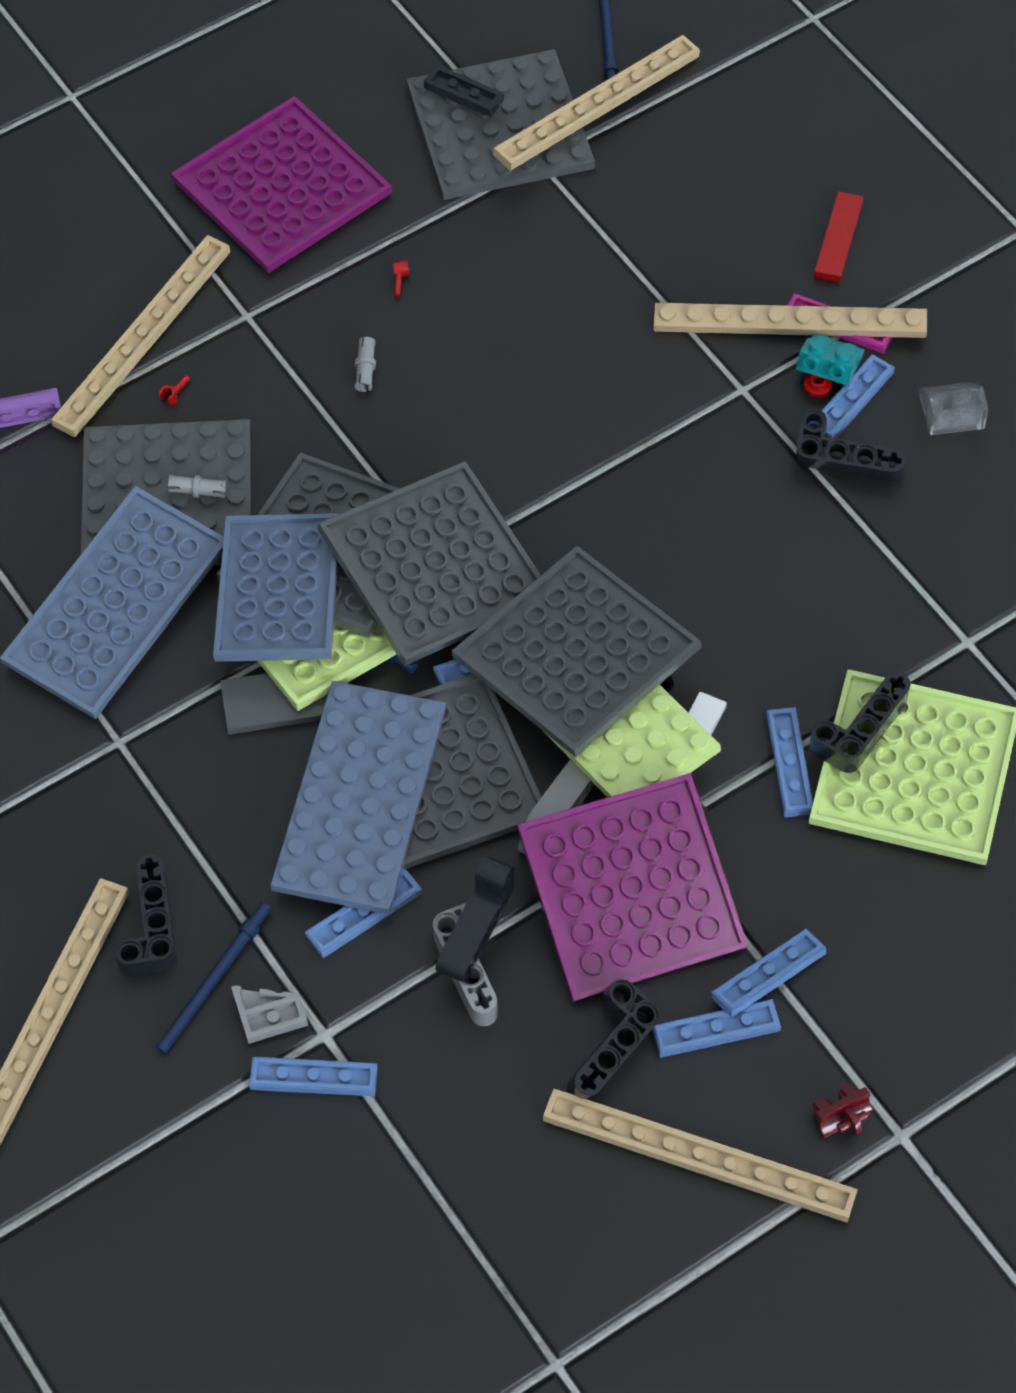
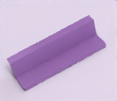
M57 388L1 398L0 428L53 418L61 408Z

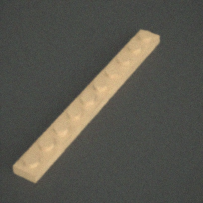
M684 35L678 37L494 147L493 156L510 171L695 60L699 57L700 49Z
M209 235L203 239L51 419L52 426L73 437L78 435L230 253L229 245Z
M655 303L654 332L817 334L825 336L859 335L866 337L926 338L927 309Z
M100 878L0 1070V1145L129 895L127 887Z
M553 1089L543 1115L544 1122L847 1223L858 1189L587 1099L579 1098L557 1089Z

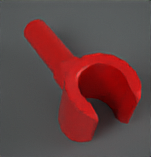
M407 260L397 261L393 264L395 278L394 297H400L401 277L409 276Z
M185 375L173 387L170 385L163 386L159 391L161 400L171 395L167 401L169 405H175L178 402L177 394L190 381V377Z

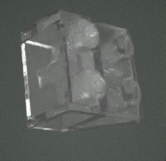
M965 382L919 388V395L930 435L985 428L989 409L982 386L975 382Z

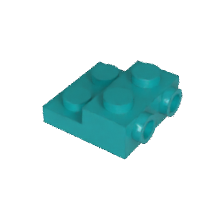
M813 334L811 338H807L800 350L796 370L848 386L863 359L865 349L851 343L833 340L825 335Z

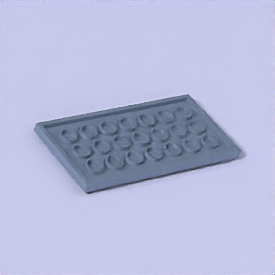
M135 486L1 655V663L96 719L222 555L224 536Z
M332 681L271 882V891L390 915L446 714L447 703Z

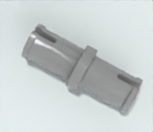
M363 337V339L359 338L358 358L355 359L354 367L357 370L355 389L360 392L372 390V375L376 369V361L374 359L376 341L371 337Z
M170 474L168 492L193 494V497L199 498L200 495L225 498L227 482L226 480L203 479L201 475H195L194 478Z

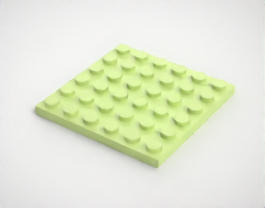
M848 669L834 724L847 730L885 678ZM911 684L905 707L859 769L852 773H845L824 761L808 824L986 866L1016 733V707ZM876 710L878 713H885L884 711ZM861 731V732H860V733H862V734H870L869 732H866V731ZM845 752V753H844V754H846V755H848V756H853V755H854L853 753H850V752Z

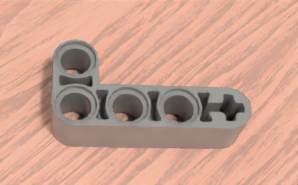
M570 759L532 809L526 822L580 806L595 784ZM520 840L517 851L525 855Z
M466 903L443 911L434 918V941L440 953L451 932L443 933L441 930L444 928H454ZM478 959L468 978L478 980L477 983L467 984L454 978L452 980L471 1020L478 1026H489L497 1019V997ZM480 997L484 1008L481 1005L478 1006V999Z

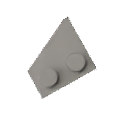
M236 985L231 987L248 1044L308 1026L298 993H276L267 989H260L257 992L242 990L241 986Z

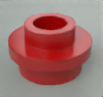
M809 374L804 381V388L808 395L817 399L825 397L832 387L831 380Z

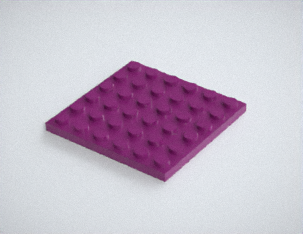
M295 96L171 173L172 181L267 273H270L392 193V185Z
M691 773L524 822L516 826L572 1002L601 994L616 980L624 979L633 984L748 947Z

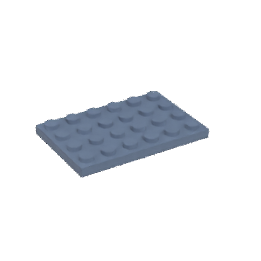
M339 513L226 516L213 651L215 662L332 659L338 561L317 528L320 522L337 516Z

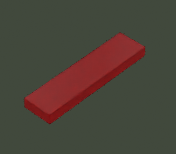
M838 191L814 277L840 283L863 205V196Z

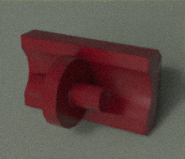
M850 1083L842 1087L838 1092L839 1101L832 1104L828 1098L823 1097L813 1103L819 1133L824 1139L838 1131L842 1133L848 1129L855 1136L862 1133L861 1123L867 1120L869 1115L873 1114L869 1101L871 1095L866 1087L858 1090Z

